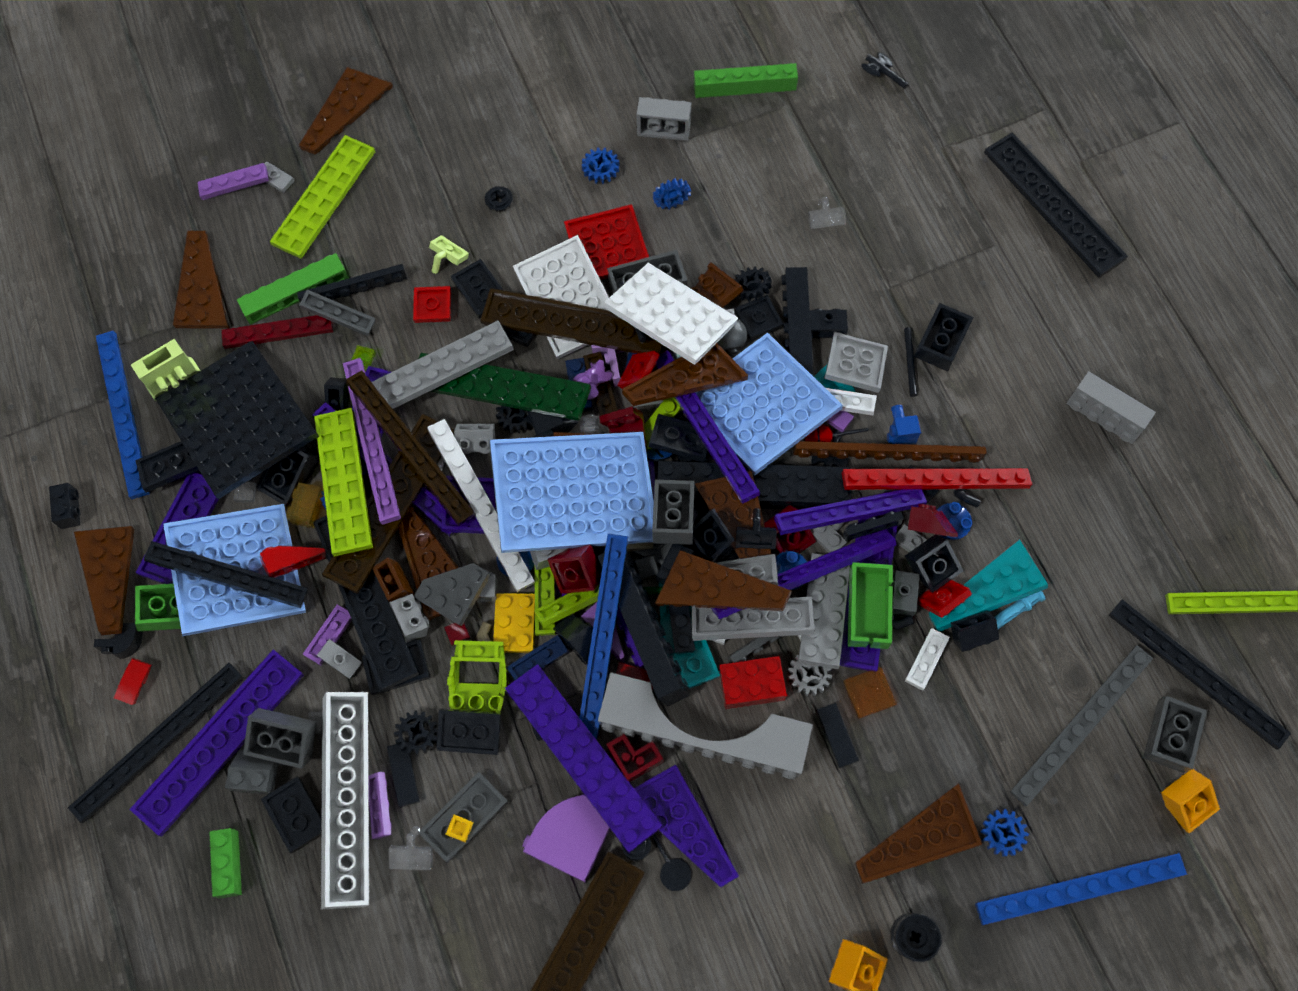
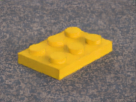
M496 593L493 642H503L505 653H529L534 650L535 594Z

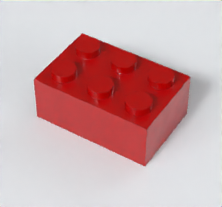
M780 656L719 665L725 709L785 701L787 693Z

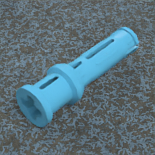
M1040 591L1017 600L996 615L994 618L997 621V628H1001L1020 613L1030 611L1032 606L1039 601L1043 602L1045 600L1043 592Z

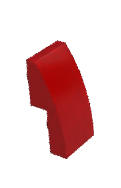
M132 658L122 676L114 698L131 705L136 704L141 687L146 683L152 665Z

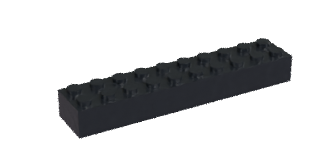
M658 461V480L694 481V484L725 477L717 463ZM742 464L746 471L749 472L750 470L744 464ZM768 465L758 474H753L754 483L760 491L758 496L760 508L785 509L791 505L801 510L851 500V490H844L841 474L843 469H851V467ZM694 485V506L708 507Z

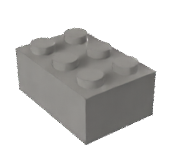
M639 97L637 136L688 141L691 125V102Z

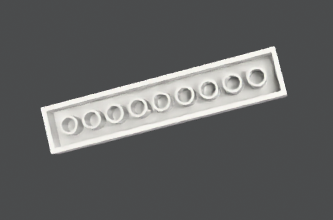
M326 692L323 696L321 909L365 907L369 905L368 692Z

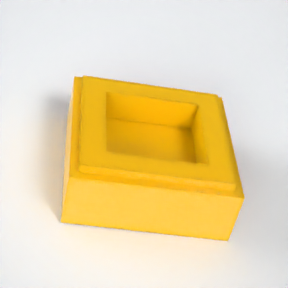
M453 815L445 835L466 843L474 822Z

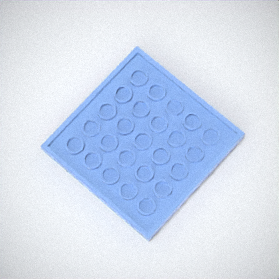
M768 333L732 358L746 372L748 380L695 392L738 459L754 475L762 471L843 407L821 383Z
M284 504L163 524L167 546L266 576L267 574L260 561V553L268 547L292 546ZM171 570L182 636L306 613L304 602L302 607L298 608ZM298 570L276 578L301 586Z

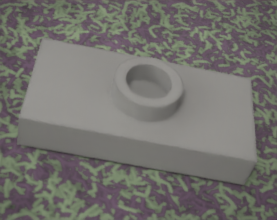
M267 161L264 163L267 167L269 180L266 183L284 193L295 181L294 178Z
M905 524L896 534V544L908 552L926 541L924 537L915 531L908 530V526Z
M328 639L316 655L349 679L362 663L330 639Z

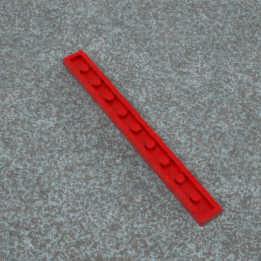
M1028 468L843 469L841 473L844 490L1030 489L1032 486Z

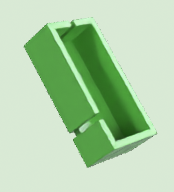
M852 563L849 569L848 646L866 648L870 644V648L889 649L892 644L893 586L891 584L893 583V565Z

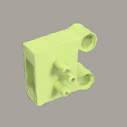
M175 339L131 364L135 373L144 383L155 401L156 397L166 391L168 392L169 385L177 388L179 386L177 380H188L189 377L199 371L201 372L193 358L185 354Z

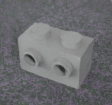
M457 424L454 430L455 439L464 454L472 452L491 453L490 440H496L495 424Z
M413 594L390 602V607L393 610L406 643L427 636L430 625L427 617L422 616L421 604L419 600L414 599Z

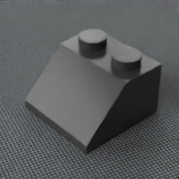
M239 750L229 766L225 788L232 792L268 795L273 792L279 763L243 755L244 750Z

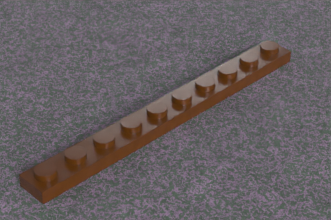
M799 441L793 447V455H798L801 458L809 456L828 458L829 456H834L839 459L847 457L866 459L870 457L876 460H883L885 458H893L894 460L906 458L914 461H921L923 459H931V461L950 460L951 462L969 460V462L975 463L981 461L986 455V447Z

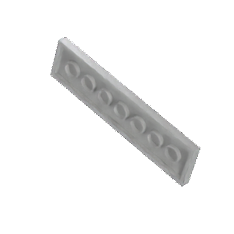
M496 321L372 383L391 408L394 409L514 349L499 321Z

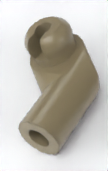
M482 622L476 636V641H491L488 633L492 625Z

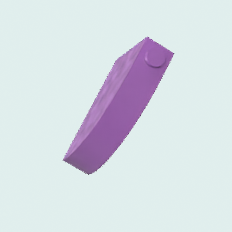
M585 795L572 797L555 805L540 819L531 836L527 835L522 845L524 847L523 852L585 883L610 828Z

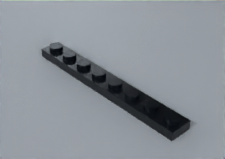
M151 541L144 557V561L298 608L302 607L308 588L154 541Z

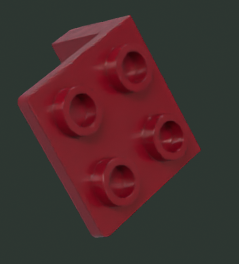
M631 406L599 416L600 423L609 428L610 434L643 432L645 447L647 448L643 412Z

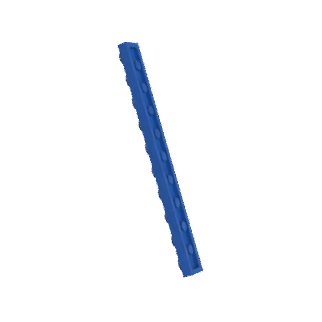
M113 330L96 335L128 495L130 499H136L149 495L150 491L146 493L143 490L135 461L142 458V452L118 339Z
M609 533L606 541L579 717L595 739L598 738L599 733L598 717L605 694L629 537Z
M1180 853L975 903L981 925L1187 875Z

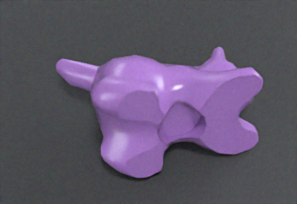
M598 360L595 364L590 363V369L584 373L577 374L573 378V381L590 384L591 390L588 400L598 395L599 392L596 387L599 384L610 380L612 377L611 372H605L603 360Z

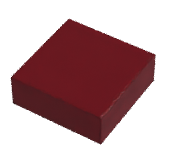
M453 623L444 627L452 646H455L454 641L471 639L465 624L460 626Z

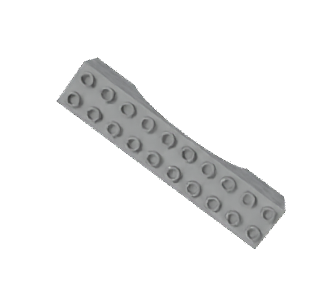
M610 673L598 717V723L604 731L614 733L615 730H619L622 735L625 734L627 737L634 738V735L642 736V740L646 742L661 741L665 747L674 748V745L680 746L682 751L694 753V750L702 752V756L714 759L715 755L722 757L723 762L734 764V761L742 763L743 767L754 769L755 766L761 767L762 772L774 774L775 771L783 773L782 777L793 780L802 774L813 726L810 723L771 714L767 721L759 728L743 737L728 741L700 739L683 732L665 717L655 701L650 682L615 673Z

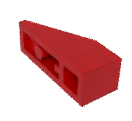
M268 547L260 553V561L267 576L277 578L325 559L326 551L324 548Z

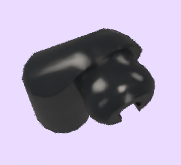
M955 489L953 491L954 497L975 508L980 505L981 499L966 493V489Z
M892 612L893 629L900 630L914 624L911 615L898 618Z

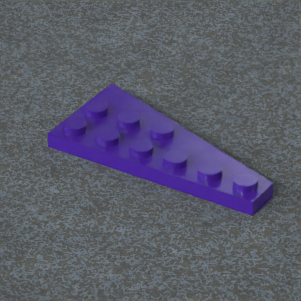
M676 765L634 788L662 824V828L658 831L720 888L739 877Z

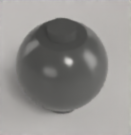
M738 319L737 323L717 342L727 354L733 355L738 353V350L746 342L747 330L742 321Z

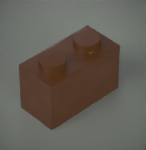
M388 557L372 568L388 601L392 602L411 594L415 595L399 562Z

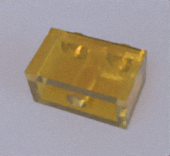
M298 483L297 488L293 491L292 504L287 509V518L292 524L314 529L313 521L317 520L322 506V501L320 500L323 497L321 494L322 488Z

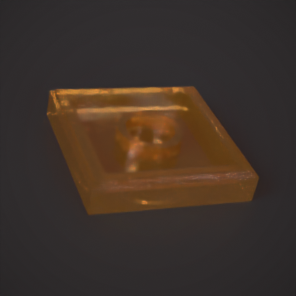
M881 667L878 668L877 672L868 671L843 681L858 719L897 705Z

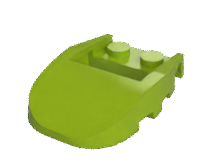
M454 641L456 649L454 657H451L449 677H447L450 709L500 713L507 678L503 642ZM460 661L499 662V684L459 683Z

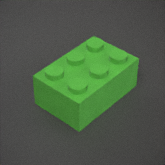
M174 584L135 586V625L138 631L181 629Z

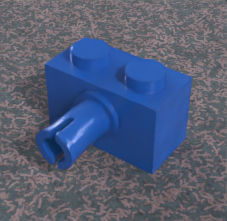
M903 405L891 407L894 420L892 425H890L889 433H887L888 444L916 445L921 434L917 415L905 417Z

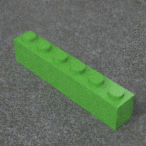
M796 63L694 71L695 98L795 91L798 81Z
M335 253L326 256L316 263H311L301 270L294 271L284 278H279L267 286H262L252 293L245 294L237 299V302L247 321L252 325L300 302L297 292L348 279V275Z

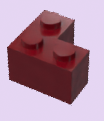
M625 734L607 744L610 754L629 783L663 764V758L653 741L637 751H634Z

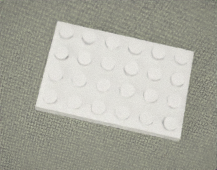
M578 235L513 266L526 295L607 310L604 308V302L609 297ZM547 337L557 359L589 345Z
M647 263L604 302V308L694 365L738 320L733 314L650 263Z

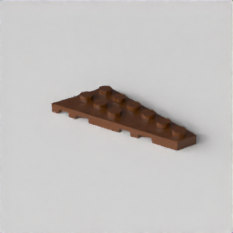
M187 231L173 321L175 328L229 329L211 256L210 244L205 231Z
M716 343L695 365L680 357L623 388L622 394L633 406L746 381L748 380V375Z
M132 526L75 531L74 535L98 632L101 635L121 634L134 529Z
M680 550L656 600V605L784 611L791 595V590Z

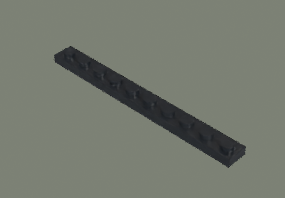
M1123 599L1109 613V617L1276 750L1280 749L1291 735L1287 729Z
M230 662L227 663L75 800L68 809L80 823H85L244 677Z

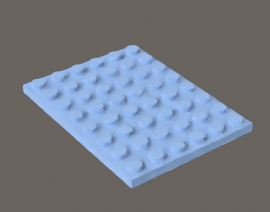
M643 432L490 440L501 553L576 548L591 544L592 547L606 546L608 533L629 536L628 544L653 542L654 501Z

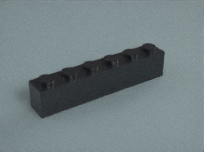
M786 267L785 274L781 275V285L785 286V290H782V301H785L783 317H786L783 330L784 334H787V339L784 340V349L788 350V353L802 366L810 364L813 366L807 267Z

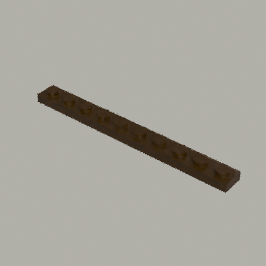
M361 370L347 378L346 384L455 523L460 526L474 517V511L365 373Z

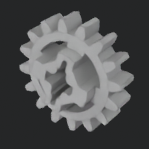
M797 655V662L791 661L790 663L793 668H788V673L792 674L788 677V680L794 681L791 687L797 686V693H800L802 690L805 691V696H808L809 692L816 696L817 690L823 693V686L828 687L830 684L827 680L832 678V675L828 674L832 668L820 666L823 672L822 676L819 673V666L798 663L799 655ZM809 671H812L813 674L810 677L806 676ZM797 673L801 676V682L797 678ZM812 683L816 684V686H807Z

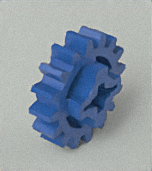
M597 147V151L594 152L591 149V154H585V158L582 159V171H584L585 177L588 176L589 181L595 179L596 184L599 180L604 184V180L607 179L610 182L611 177L616 178V173H619V160H617L616 154L613 155L612 150L606 152V148H604L603 151H600V148Z
M676 178L671 182L667 180L666 184L661 183V186L656 187V191L653 192L654 203L662 209L665 207L670 209L672 206L676 208L678 204L682 205L683 201H688V197L691 196V189L687 181H683V179L677 181Z
M1007 809L1002 810L1001 814L996 810L994 811V816L991 814L987 816L989 821L982 822L986 829L981 830V833L986 834L982 841L989 842L987 849L993 847L995 855L1000 851L1003 857H1006L1008 852L1011 856L1016 855L1015 850L1018 852L1022 851L1021 845L1028 843L1023 839L1029 836V833L1023 830L1027 827V824L1021 825L1022 817L1016 819L1014 811L1008 815ZM998 819H1005L1002 824L994 823ZM1006 829L1008 836L1003 837L1004 833L1001 830ZM1008 841L1015 843L1011 847H1004Z

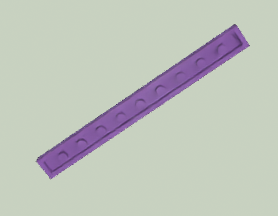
M361 358L343 363L346 379L361 370L365 373ZM348 386L380 523L383 525L399 520L401 517L378 423Z

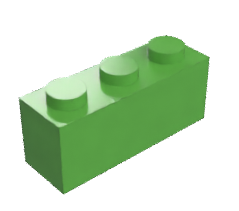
M232 828L210 831L213 897L226 898L242 895L239 833Z

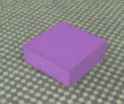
M839 411L829 418L827 423L837 430L844 432L854 416L846 411Z

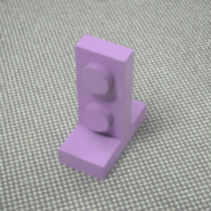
M591 345L592 353L601 351V354L605 357L606 365L610 364V370H607V372H611L612 377L609 381L613 380V386L617 387L620 374L616 353L625 351Z

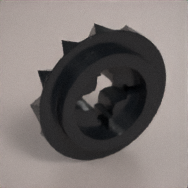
M503 186L493 187L485 195L486 206L496 212L498 210L505 211L513 202L511 191ZM496 195L502 200L501 203L496 201Z

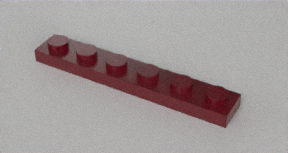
M314 315L221 330L222 346L224 349L241 347L250 341H253L254 344L332 333L333 324L328 319Z

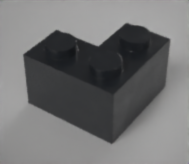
M571 614L565 617L553 630L574 651L581 662L587 666L593 626L589 622L586 623L580 616L576 617Z

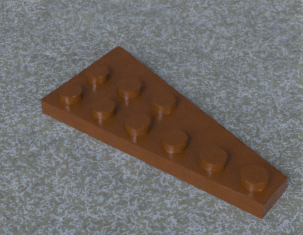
M347 67L300 142V149L316 155L331 142L330 139L344 131L343 128L347 124L351 125L367 111L370 104L382 98V94L386 90L390 91L393 88L392 83Z
M711 262L707 266L708 270L706 273L701 274L698 278L699 282L697 285L691 287L692 290L721 308L744 291L738 282ZM662 345L660 354L665 351H671L669 348Z
M752 471L747 472L754 482ZM726 477L694 484L710 510L715 509L734 538L735 552L740 559L771 555L770 549L736 548V527H753V509L759 508L761 513L758 496L742 504ZM761 513V527H765Z
M411 507L398 529L418 590L424 579L457 569L458 566L417 511ZM421 602L424 615L429 621L442 615Z
M959 783L855 863L862 884L982 845Z

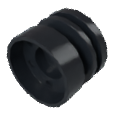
M918 913L900 915L890 929V940L893 948L906 959L913 962H925L931 960L939 952L942 943L939 926L926 915ZM910 932L918 933L916 942L909 939L912 936Z

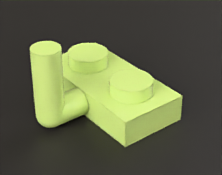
M442 235L432 240L429 248L437 253L434 256L432 272L436 274L439 273L441 259L444 257L450 262L459 265L467 260L469 256L467 251Z

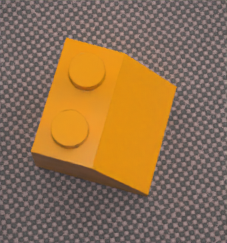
M1194 769L1183 774L1161 792L1166 808L1187 833H1191L1220 810L1211 780Z
M843 939L831 971L829 982L847 991H877L888 959L865 946Z

